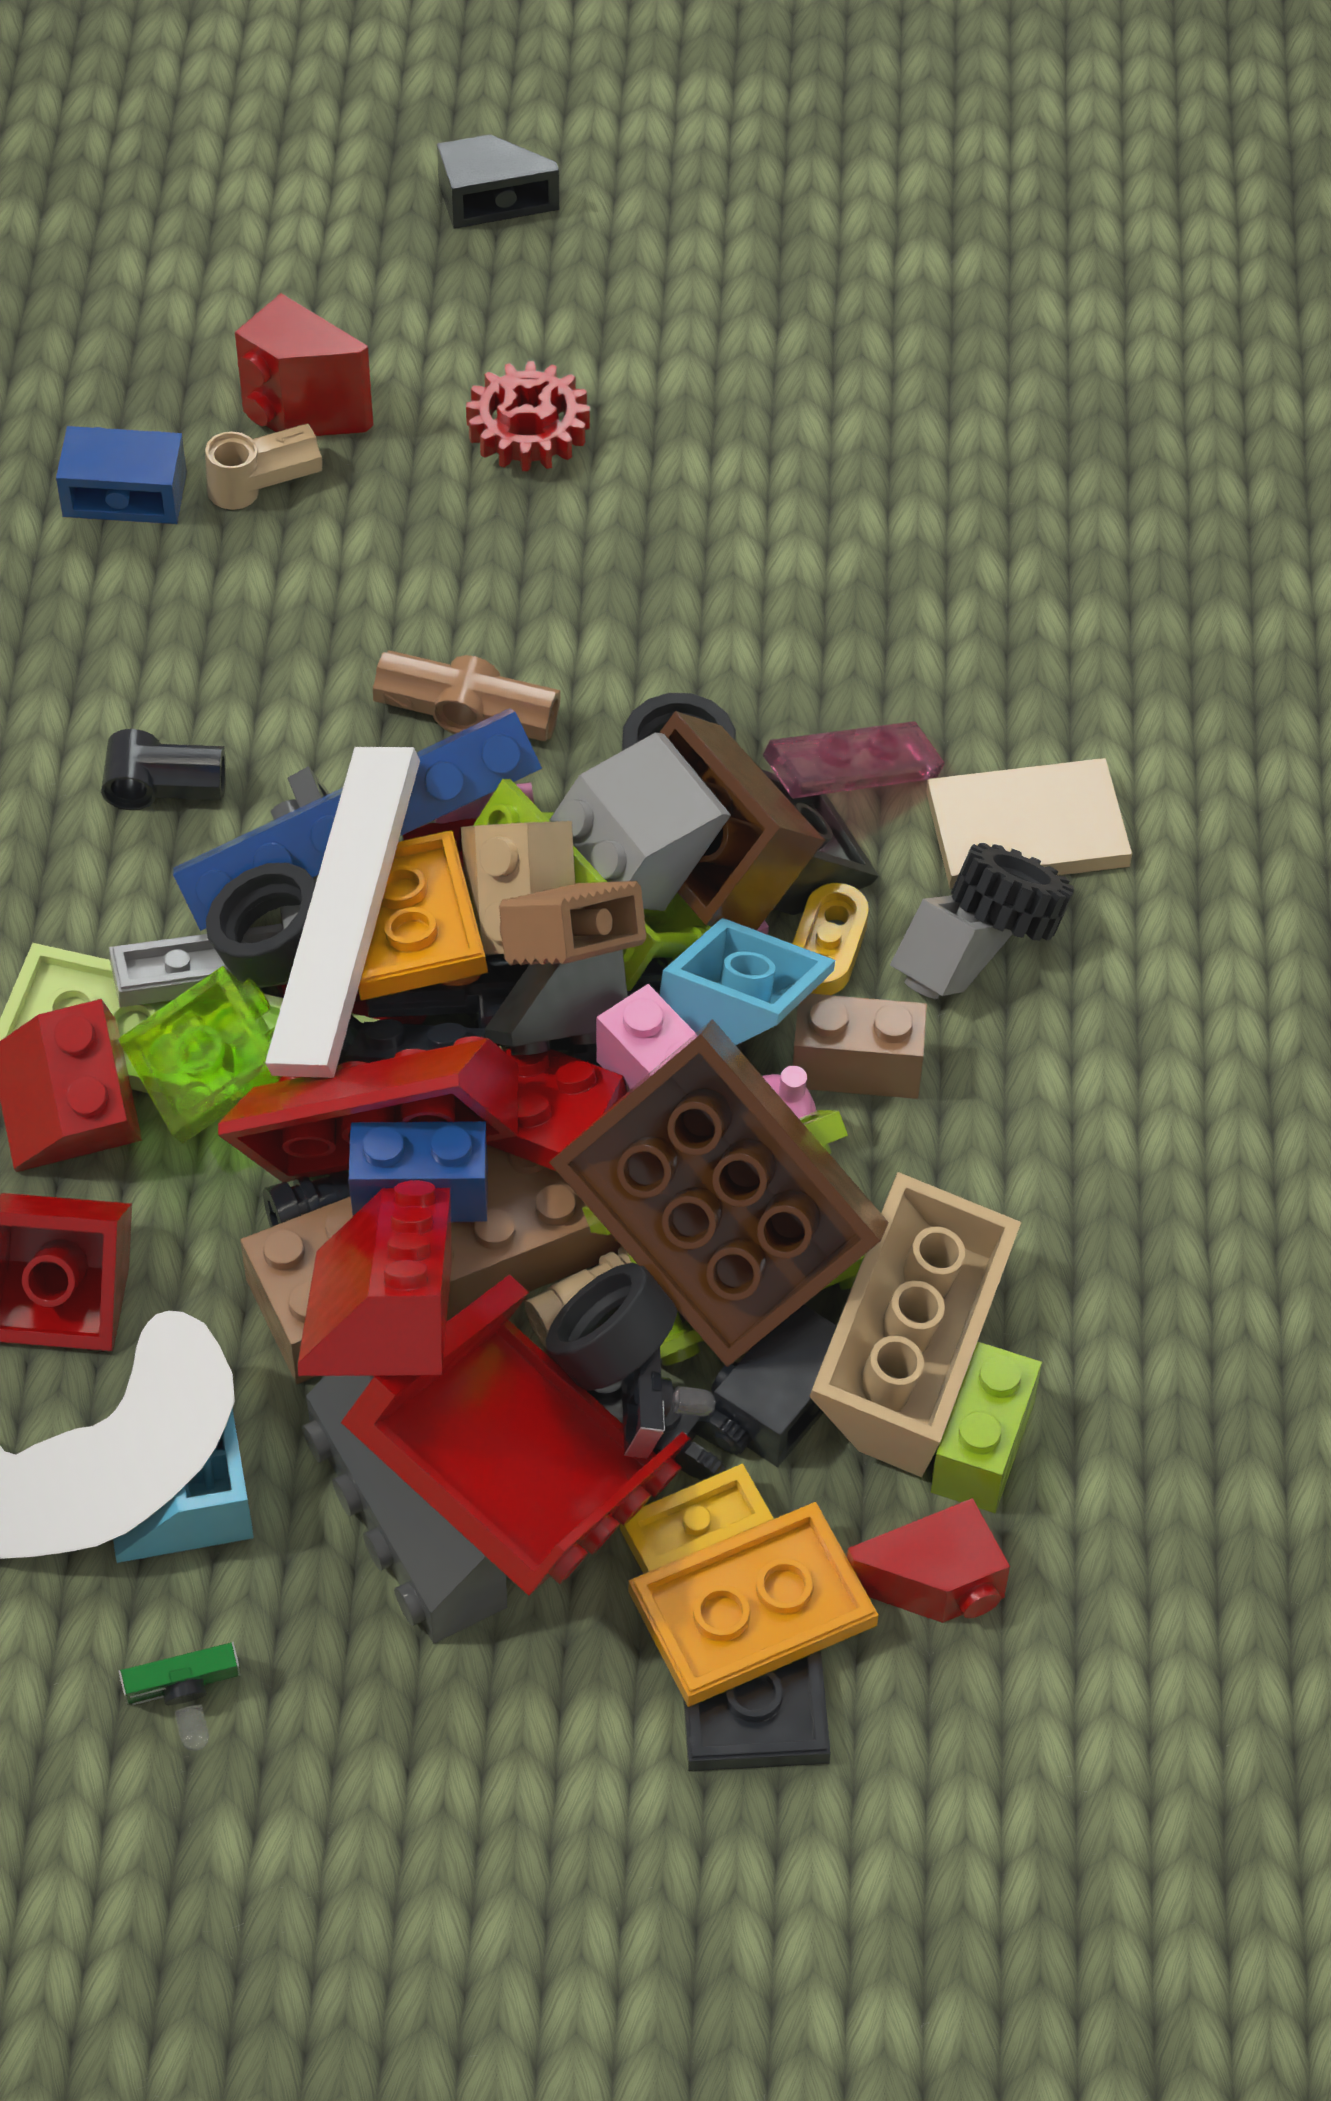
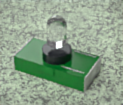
M234 1642L119 1670V1675L127 1704L132 1703V1705L164 1697L166 1705H176L205 1696L207 1694L206 1684L240 1676V1669ZM202 1705L188 1706L175 1711L180 1739L184 1747L192 1751L204 1748L209 1740V1732Z

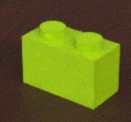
M977 1341L936 1453L931 1493L958 1502H964L973 1498L978 1508L996 1514L1035 1403L1042 1361Z

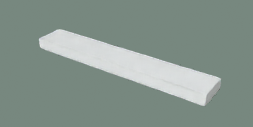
M414 747L354 748L265 1061L272 1076L334 1078L420 763Z

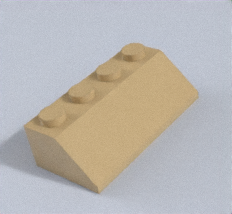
M897 1172L881 1212L889 1222L881 1241L864 1255L809 1397L859 1452L922 1477L941 1442L1021 1222Z

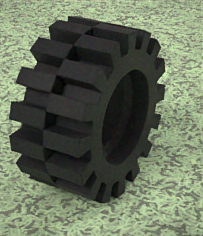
M979 843L978 846L973 844L970 847L951 893L953 894V900L961 903L959 907L965 912L976 913L974 918L979 921H989L994 924L993 928L1002 932L1004 929L1011 930L1013 936L1024 938L1026 934L1032 940L1040 941L1043 938L1047 941L1052 936H1055L1072 898L1074 887L1069 885L1070 881L1065 876L1057 875L1058 871L1053 867L1040 865L1041 860L1023 857L1022 852L1011 849L1010 852L1006 851L1002 845L993 844L990 847L986 843Z

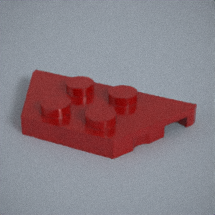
M508 1049L504 1052L518 1063V1136L487 1142V1145L556 1171L549 1162L627 1093L623 1075L552 1049L547 1052L531 1055H511V1049Z

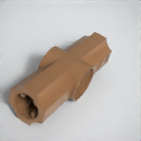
M388 650L387 653H382L377 665L373 685V701L433 715L434 720L442 728L454 734L511 708L516 712L528 738L546 742L547 739H551L556 726L560 707V690L501 677L494 665L476 656H459L451 664H446Z

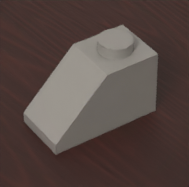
M952 895L925 898L922 900L890 966L906 974L905 984L926 997L938 999L939 995L945 996L961 993L968 988L1012 935L1011 930L1004 929L1002 932L993 928L994 924L989 921H979L974 918L976 913L965 912L960 908L961 903L955 902Z

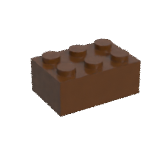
M675 711L660 733L665 734L731 814L677 893L706 926L712 927L721 918L757 931L825 840L721 725Z

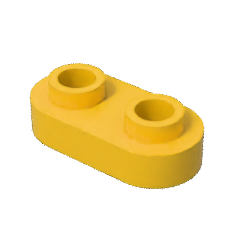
M843 883L826 884L813 891L807 900L792 944L836 960L834 971L810 994H836L847 985L867 929L869 911L865 896L853 886ZM840 920L845 924L837 925L829 921Z

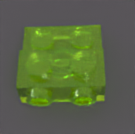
M224 966L215 970L118 1038L171 1135L182 1144L227 1114L253 1087L276 1083L282 1077L272 1076L265 1064L275 1027L270 1030L262 1017L272 1010L268 1000L251 978L241 983Z

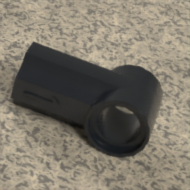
M123 729L117 731L108 739L101 794L110 805L124 810L147 808L155 801V798L221 800L224 797L226 782L225 746L161 744L153 734L143 730Z

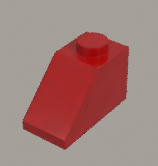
M973 1498L849 1547L847 1550V1559L869 1598L941 1623L964 1615L965 1618L979 1617L991 1611L999 1604L1001 1599L1005 1598L1010 1565Z

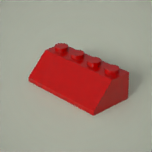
M470 1036L460 1038L454 1042V1045L428 1051L421 1049L402 1050L396 1053L394 1058L371 1063L360 1061L345 1062L337 1066L334 1078L282 1076L276 1083L253 1087L218 1123V1136L281 1182L294 1181L295 1178L305 1175L310 1178L349 1170L350 1129L352 1122H486L487 1142L518 1136V1063L491 1039Z
M420 1180L401 1182L394 1188H382L316 1251L298 1358V1376L442 1375L452 1266L450 1188H435L432 1183Z

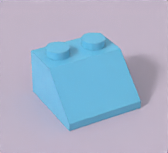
M721 918L663 970L659 995L695 1033L713 1019L735 1045H738L778 1025L834 971L836 960Z

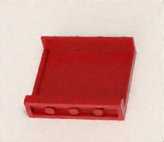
M509 1274L447 1321L442 1375L374 1376L340 1423L530 1596L549 1577H552L559 1585L564 1582L585 1559L588 1552L593 1555L611 1537L620 1523L625 1526L640 1511L651 1496L654 1498L658 1496L681 1470L682 1467L673 1459L690 1437L682 1431L658 1454L652 1451L647 1459L624 1456L623 1424L585 1389L578 1387L558 1364L509 1321L529 1294V1291Z

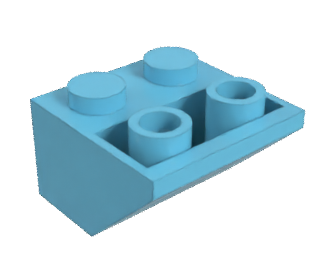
M233 1409L216 1449L203 1468L169 1502L128 1533L113 1539L117 1563L254 1538Z

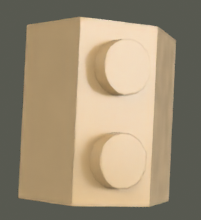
M572 821L461 827L463 873L485 955L504 954L503 941L500 935L499 905L502 899H510L511 897L534 894L535 892H543V890L575 884Z

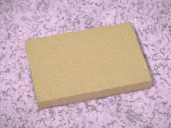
M1106 758L927 779L926 794L950 889L953 888L970 847L973 844L978 846L979 843H986L990 847L993 844L1002 845L1009 852L1011 849L1022 852L1023 857L1028 859L1034 857L1041 860L1040 865L1053 867L1058 871L1057 875L1130 867L1132 851Z

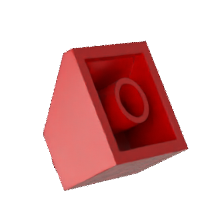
M282 293L235 331L243 412L259 426H267L275 432L309 424L315 436L363 433L374 426L369 354L366 344Z
M102 999L38 1014L0 1041V1103L13 1167L16 1172L142 1141L118 1023Z
M10 1193L0 1194V1342L112 1351L114 1349L130 1263L132 1203Z

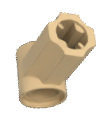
M309 424L254 439L239 432H223L213 436L207 442L205 448L208 498L213 504L224 509L235 510L245 508L257 499L259 489L322 471V456L318 448L316 436Z

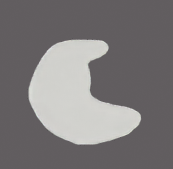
M165 1311L156 1314L141 1332L125 1395L116 1410L108 1418L93 1426L76 1428L47 1439L16 1455L5 1452L0 1446V1559L66 1553L96 1547L122 1536L169 1502L203 1468L217 1447L235 1403L233 1373L220 1345L205 1323L184 1312Z

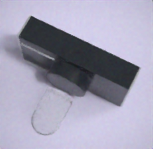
M660 1347L643 1365L622 1379L624 1456L646 1459L649 1457L665 1431L664 1418L667 1417L670 1411L671 1403L674 1413L694 1416H707L713 1412L716 1405L713 1394L705 1389L677 1386L673 1393L671 1379L661 1377Z

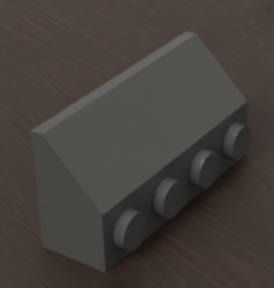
M324 1376L306 1395L310 1423L302 1426L305 1440L317 1462L321 1463L328 1459L338 1477L332 1479V1483L348 1516L359 1513L369 1531L363 1533V1538L375 1565L380 1571L390 1567L400 1586L394 1588L399 1606L410 1625L414 1626L421 1622L434 1644L506 1609V1575L340 1423L374 1376Z

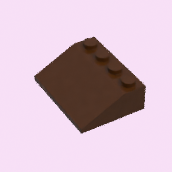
M713 1019L663 1060L549 1162L634 1261L649 1271L675 1304L681 1315L727 1367L881 1241L889 1223Z

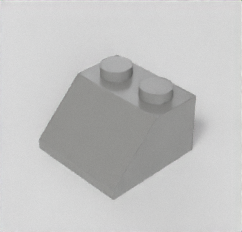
M655 732L580 774L550 818V821H572L573 846L607 882L637 881L642 890L643 909L665 911L731 814L665 734Z

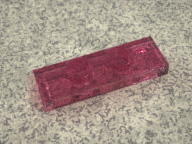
M915 721L773 739L769 741L763 753V757L791 798L937 778L945 765V762Z

